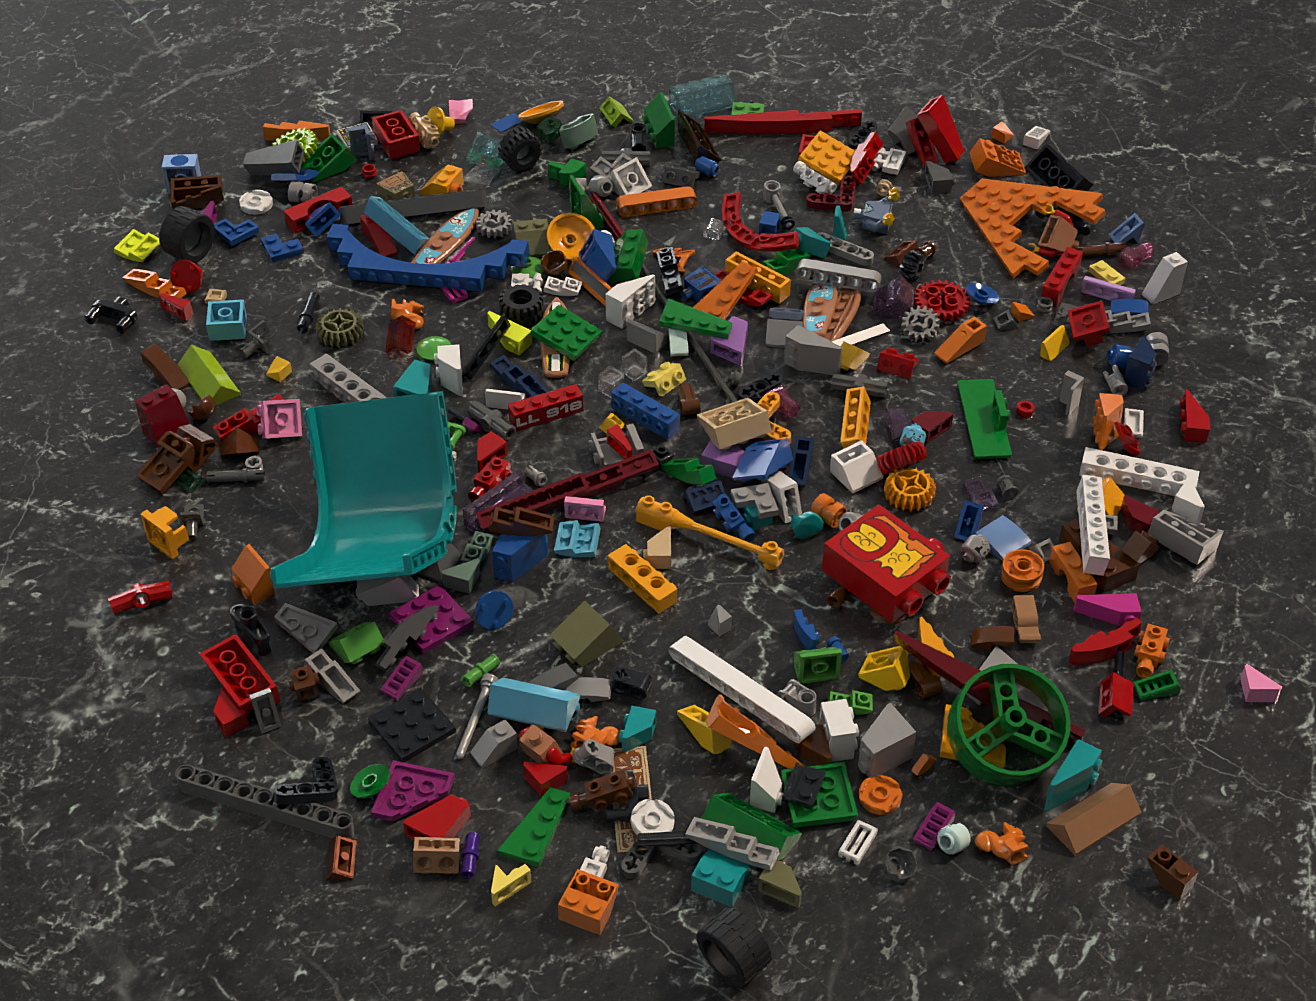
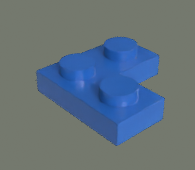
M226 218L214 224L215 233L231 246L260 232L259 227L250 219L236 226Z
M277 234L261 238V244L272 263L304 254V249L298 239L281 243Z

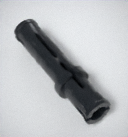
M316 292L309 293L304 311L299 316L300 321L297 330L300 331L302 327L301 333L308 332L309 325L313 322V314L320 299L318 293L316 298L314 297Z

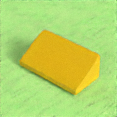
M1063 325L1059 326L1041 344L1040 356L1048 361H1052L1070 344Z

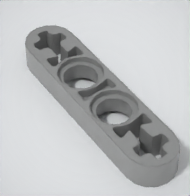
M817 233L831 242L828 252L860 265L869 266L873 264L874 253L827 233Z

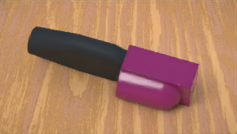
M453 407L448 409V413L463 421L462 426L468 432L474 433L477 431L480 433L482 430L481 426L461 415Z

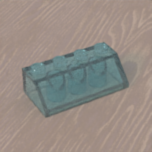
M726 73L669 87V104L676 113L681 110L690 117L730 108L733 106V102H738L733 82Z

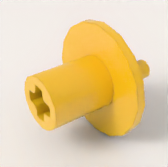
M433 107L428 111L427 115H424L430 118V123L438 128L439 137L444 131H452L454 129V119L446 117L440 107Z

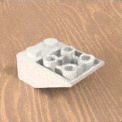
M652 274L617 284L605 294L606 321L623 329L627 326L628 319L634 320L648 307L652 306L656 300L655 275Z

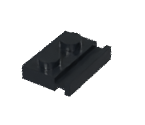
M796 763L782 795V801H790L793 805L813 810L826 772L809 766L802 767L799 766V763Z

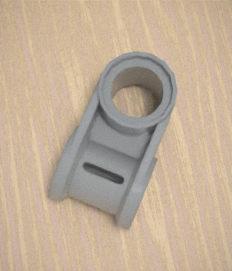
M789 680L787 686L776 694L808 717L816 712V693L800 684L797 680Z
M587 739L581 748H576L573 751L574 760L581 766L592 769L599 774L612 773L614 770V749L594 739Z

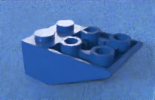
M593 229L579 251V259L606 283H608L611 274L615 273L617 267L615 265L614 243L612 235Z
M788 438L757 441L748 446L732 477L733 480H741V482L750 481L752 478H757L758 481L768 478V475L777 473L778 469L787 467V463L793 460Z

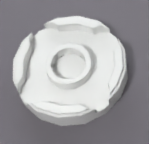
M253 190V193L247 192L239 200L241 210L253 215L263 214L270 210L273 205L272 197L263 190Z
M645 799L637 803L630 819L631 827L636 835L639 833L672 832L675 823L672 809L669 805L657 799L655 801Z

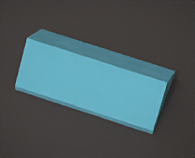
M371 196L363 213L416 255L430 238L380 197Z
M501 678L490 684L488 715L566 732L580 699V694Z

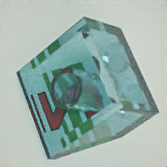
M477 131L465 161L493 172L504 163L498 154V146H500L501 140Z

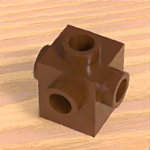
M311 665L290 671L292 679L288 681L291 692H296L299 702L319 697L316 685L320 684L317 672L313 673Z

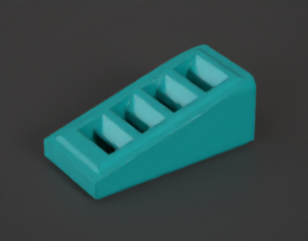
M836 206L833 236L846 241L847 231L841 208Z

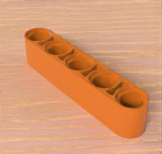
M680 187L622 195L616 199L615 203L620 216L631 217L693 208L697 205L698 200L692 187Z

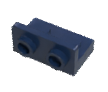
M713 480L700 487L695 485L687 488L683 495V500H687L692 514L714 508L715 506L712 501L719 495L726 494L721 480L716 482Z

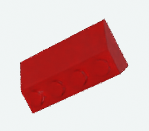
M236 634L199 654L240 709L253 710L249 695L270 688L275 704L281 701L277 685Z

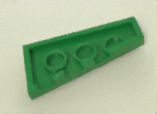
M671 299L667 300L659 320L660 327L724 339L729 338L732 330V322Z
M550 787L497 850L498 855L540 867L569 804L571 793Z

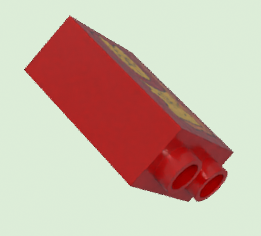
M879 504L824 543L822 571L891 623L905 613L908 616L914 615L921 608L927 596L931 593L936 596L942 594L951 581V576L947 574L950 555Z

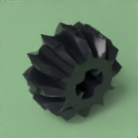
M908 251L907 255H904V259L901 260L900 273L906 279L917 280L922 275L926 265V257L921 252Z

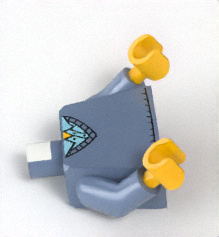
M896 187L889 191L890 196H886L880 201H867L864 209H854L853 218L862 219L863 229L888 234L889 226L895 220L892 214V200L897 201L900 198Z

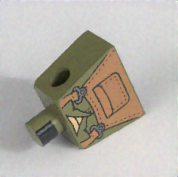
M403 171L376 183L378 197L385 201L415 197L414 185Z

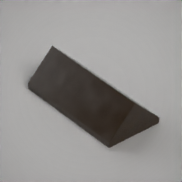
M679 110L677 112V131L695 162L701 156L717 163L720 162L721 158L701 124Z

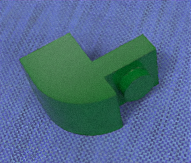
M571 158L566 165L553 161L548 163V177L558 180L560 186H570L571 175L574 178H585L586 176L585 162Z

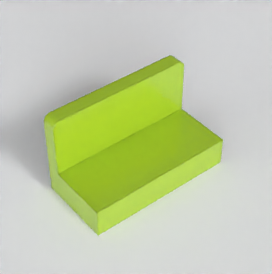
M610 96L600 107L609 123L615 128L623 118L630 123L633 122V119L623 105Z

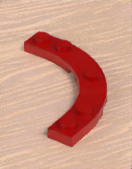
M740 192L724 194L722 218L728 233L737 243L749 249L763 252L798 249L799 234L797 231L783 234L761 233L758 235L754 233L753 230L749 229L741 221L740 204L742 196Z

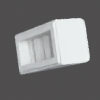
M1035 126L1025 134L1023 145L1038 149L1050 134V130Z

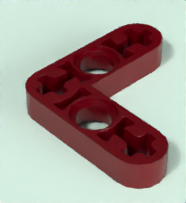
M844 176L841 179L840 195L808 194L806 206L812 209L835 210L836 206H840L841 211H851L854 207L856 179L852 176Z

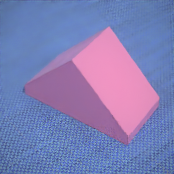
M1246 664L1244 666L1240 680L1245 701L1276 702L1282 686L1250 665Z

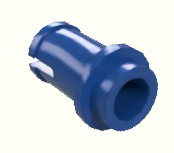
M836 636L831 637L827 641V648L837 647L841 649V663L847 661L850 654L841 644L842 640Z

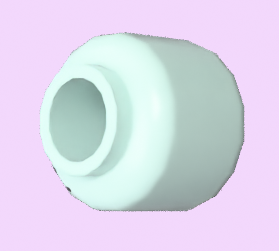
M957 822L942 827L937 835L940 848L947 854H956L965 850L971 841L968 829L963 824Z

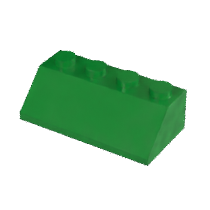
M728 792L712 795L701 818L734 826L737 833L756 837L757 842L760 844L777 847L780 853L777 860L784 859L802 835L800 831Z

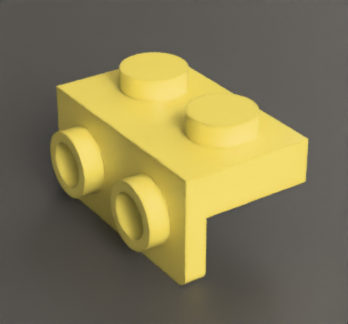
M665 362L656 371L648 373L647 377L642 380L644 387H655L658 395L664 396L684 382L686 377L680 364Z

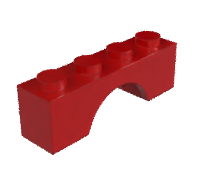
M343 187L329 191L284 210L285 223L295 234L308 229L305 223L314 210L330 202L339 212V207L353 205L352 196Z
M1067 247L1044 283L1041 297L1051 298L1053 306H1058L1071 276L1075 277L1079 271L1083 256L1082 251Z

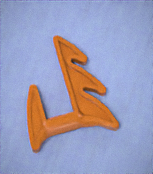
M662 248L653 250V255L657 256V251H660ZM675 248L673 250L676 260H679L680 274H685L683 267L687 259L695 254V250L682 251V248Z

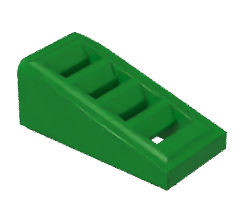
M1172 669L1133 682V687L1140 701L1180 693V685ZM1149 685H1153L1155 690H1151ZM1143 686L1145 687V689H1146V691H1147V692H1145V693H1143L1142 690H1141V687H1143Z

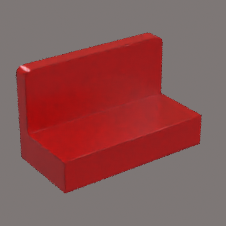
M1114 672L1100 682L1099 715L1106 718L1117 710L1128 717L1131 716L1133 709V682Z

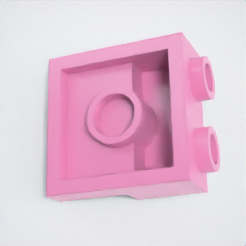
M300 399L260 401L256 411L257 415L261 416V423L258 424V433L262 435V438L302 436Z

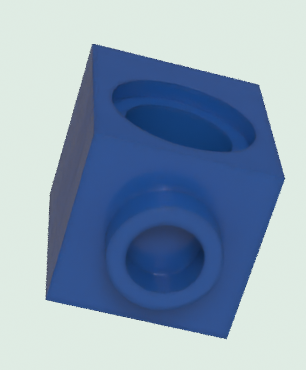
M764 211L759 223V235L761 233L777 234L780 227V213Z

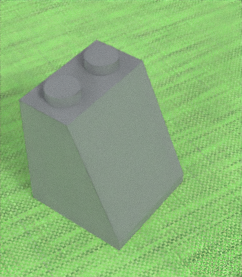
M891 703L886 705L861 738L858 767L863 774L871 778L881 775L913 757L916 731Z

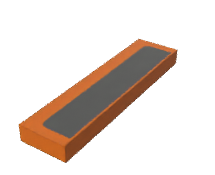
M573 257L568 273L574 279L582 281V286L606 307L605 294L612 288L579 258Z

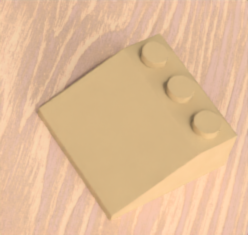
M749 398L697 414L698 420L712 443L722 450L729 449L737 443H747L749 439L755 437H764L767 433L772 432L767 410Z

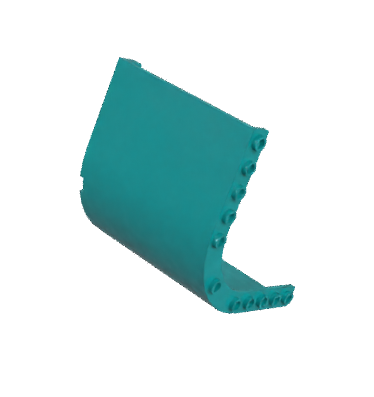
M443 391L316 406L305 409L304 421L308 428L307 440L311 447L310 459L313 462V478L317 485V529L314 533V540L306 552L271 568L270 580L273 583V587L282 588L413 575L442 559L448 552L447 544L452 543L457 516V506L453 505V493H457L456 476Z

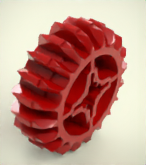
M913 442L878 456L876 459L877 465L882 474L893 473L896 469L900 470L902 467L905 469L922 462L927 458V451L922 442Z

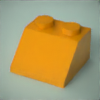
M452 165L445 166L432 176L419 191V194L427 196L449 193L453 183L463 186L462 168Z

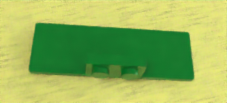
M993 379L958 380L957 385L974 458H1011L1012 452L1006 432L1007 421H1010V411L1006 409L1007 399L1003 398L1002 390H996Z

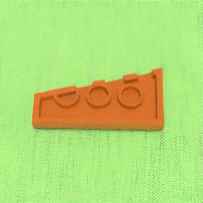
M742 261L693 308L726 320L757 274V268Z

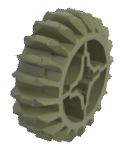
M340 308L339 310L333 309L331 312L326 311V314H321V318H318L316 323L318 339L321 343H325L326 346L331 345L332 348L335 346L340 348L341 346L347 347L349 344L353 345L354 342H358L359 338L362 337L364 330L363 320L359 314L355 313L354 310L349 311L347 308L345 310Z

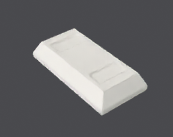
M1125 408L1124 425L1126 424L1131 428L1133 437L1142 438L1144 411Z

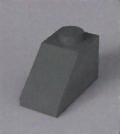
M926 161L924 175L931 193H950L952 186H954V177L951 176L949 169Z

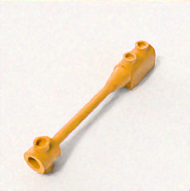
M652 496L642 497L637 504L636 522L660 531L666 527H671V532L674 528L698 531L759 554L758 560L763 562V566L768 570L776 569L782 562L784 549L778 547V544L774 541L765 542L762 547L698 524L680 513L679 510L672 508L669 502L658 503L654 501Z

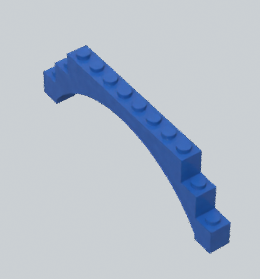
M332 224L327 235L329 249L337 250L340 265H348L347 268L351 280L438 288L447 287L448 289L454 288L482 292L487 278L504 279L508 266L525 267L530 255L528 241L512 239L507 245L476 258L452 263L417 264L391 259L368 249L351 234L349 225Z

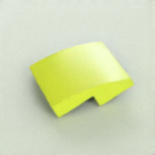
M133 229L114 248V253L129 260L144 262L160 245L159 238L149 232L144 235Z

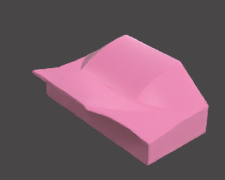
M472 99L449 100L450 117L454 119L455 124L466 123V117L473 109Z

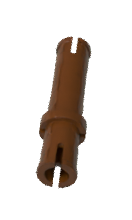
M1106 242L1102 245L1074 247L1076 250L1083 252L1082 257L1110 256L1114 253L1126 252L1125 242Z

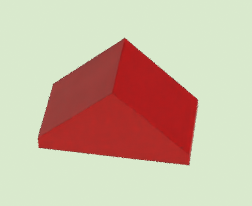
M524 761V778L541 797L550 787L557 789L567 783V766Z

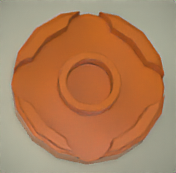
M876 775L873 778H866L861 783L858 794L859 801L863 808L870 813L886 815L894 812L900 806L902 791L900 785L891 777Z

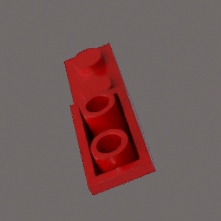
M876 132L870 133L866 141L858 145L851 159L850 170L859 184L863 183L874 166L875 162L873 159L883 146V142Z
M278 394V395L274 396L273 398H271V399H269V400H284V399L281 397L280 394ZM244 408L213 426L221 440H224L236 427L251 435L258 432L261 416L257 415L256 408L249 412Z
M1136 617L1130 622H1125L1119 629L1110 631L1107 635L1102 631L1095 635H1090L1084 642L1075 644L1071 648L1069 663L1071 665L1092 664L1114 658L1119 650L1121 652L1129 651L1133 639L1139 636L1142 622Z

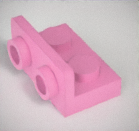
M565 497V518L603 522L606 511L604 500Z

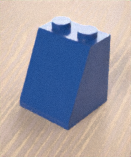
M501 534L492 550L494 577L514 582L547 557V534L536 536Z

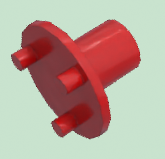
M180 260L172 266L170 278L174 286L183 287L187 294L194 293L200 288L203 271L198 265L189 260Z

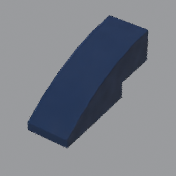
M795 437L792 450L793 460L790 462L788 477L797 482L798 486L806 487L814 448V438Z

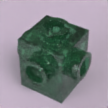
M551 115L543 119L537 126L538 137L550 145L555 139L560 138L561 121Z

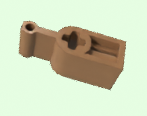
M1034 595L1013 596L1011 609L1015 629L1018 630L1019 642L1040 643L1041 635L1038 628V614Z

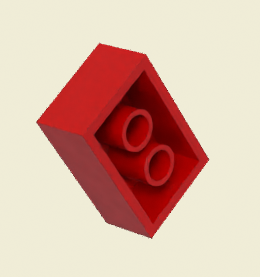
M402 110L372 118L373 132L390 159L420 151L419 135Z

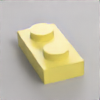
M1103 260L1089 266L1088 271L1099 280L1117 285H1122L1125 282V277Z

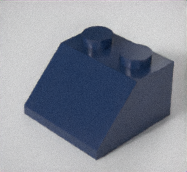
M1142 336L1130 354L1124 376L1126 385L1144 391L1147 385H1151L1154 375L1151 374L1157 365V362H1155L1156 353L1148 339Z

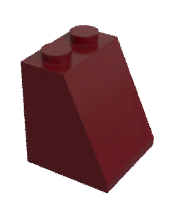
M167 384L135 400L142 432L158 449L160 446L157 442L165 432L173 431L177 434L178 427L189 424L177 393Z

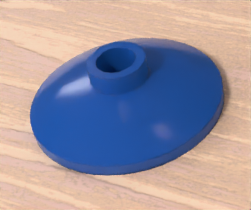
M969 283L966 287L967 294L978 304L992 305L996 304L999 300L997 292L987 285Z

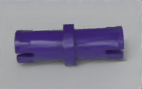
M476 832L466 834L465 848L461 853L463 862L460 875L464 878H472L475 875L476 860L479 859L478 844L480 835Z

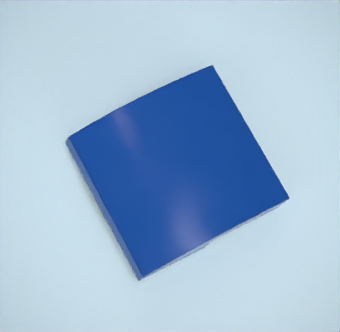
M300 169L299 174H271V180L304 181L317 176L318 171Z

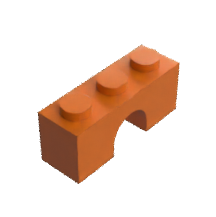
M1071 542L1052 546L1049 563L1057 576L1066 574L1068 581L1067 592L1074 603L1077 595H1095L1097 582L1091 574L1084 573L1083 561Z

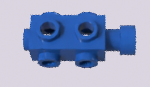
M725 493L712 501L715 506L713 512L718 519L722 518L724 520L722 524L728 533L732 531L735 537L739 536L741 540L749 543L756 538L754 530L747 526L745 520Z

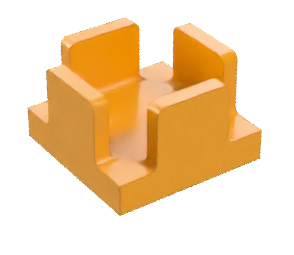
M166 506L154 513L148 510L142 512L141 518L147 540L171 559L179 555L178 547L189 540L187 529L184 525L175 531H172V528L168 526L178 518L177 514Z

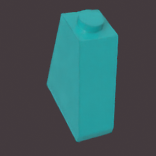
M414 360L393 386L394 396L430 393L432 382L431 364Z

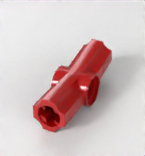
M169 581L149 585L138 583L133 585L130 590L112 596L108 600L114 615H117L135 607L144 608L152 602L172 599V590ZM139 594H144V596L140 598L136 597Z

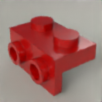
M887 348V350L885 349L880 352L877 370L905 378L912 377L913 368L918 365L919 358L914 357V354L907 352L904 354L897 353L898 350L893 348Z

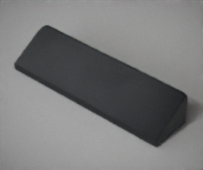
M502 314L466 363L462 371L463 376L472 379L511 325L505 314Z

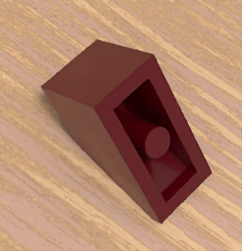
M924 411L912 419L911 425L917 424L922 427V430L926 433L924 443L927 445L952 427L953 413Z
M1126 495L1123 497L1120 511L1128 529L1132 532L1137 531L1141 533L1144 531L1148 534L1153 517L1159 514L1160 511Z

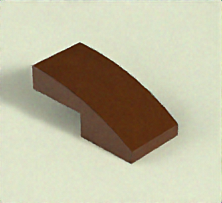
M989 626L973 629L971 648L991 650L992 645L1013 648L1015 627Z

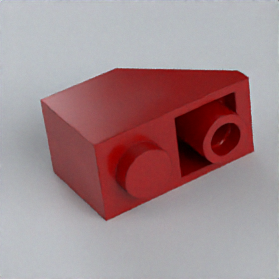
M221 688L213 713L216 725L227 738L249 726L247 719L249 712L248 710L240 709L225 688Z

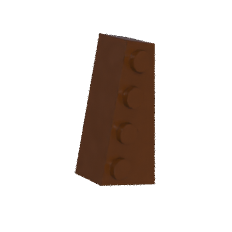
M1078 518L1062 524L1059 541L1061 544L1071 542L1082 559ZM1109 540L1110 560L1104 576L1091 574L1103 593L1135 581L1140 567V563L1128 556Z

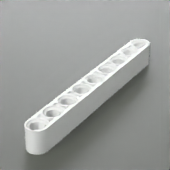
M683 636L668 648L670 656L676 662L792 741L800 743L816 730L814 722L808 716L691 638Z

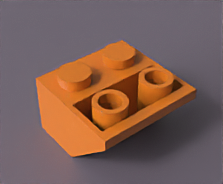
M577 869L558 903L559 920L601 935L610 918L619 884Z

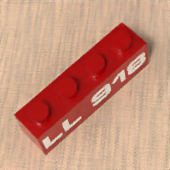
M577 384L508 404L509 421L511 425L516 427V431L584 411L583 394Z

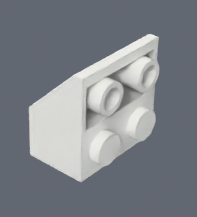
M862 440L831 455L830 472L852 493L883 479V474L878 468L873 451Z

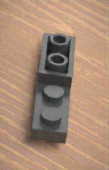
M432 605L420 609L394 626L380 642L386 649L375 663V666L381 670L387 667L390 668L396 661L395 655L398 651L401 652L408 644L407 638L410 641L420 640L426 632V625L429 622L432 623L437 617L438 613L436 611L439 606Z

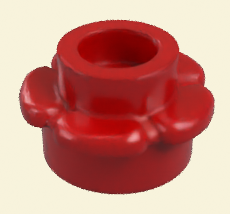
M366 164L362 167L361 174L365 178L371 179L377 175V169L372 164Z

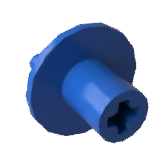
M498 590L485 593L476 604V620L487 629L503 627L513 615L514 606L512 599L508 594Z

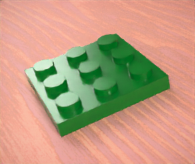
M558 305L531 329L530 335L572 361H575L601 336L602 330Z
M845 762L809 766L826 772L813 810L793 805L790 801H787L793 828L858 820V812ZM794 768L781 770L780 775L784 791Z

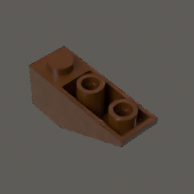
M1135 531L1121 550L1135 561L1142 563L1157 553L1161 547L1157 545L1159 541L1144 531L1141 533Z

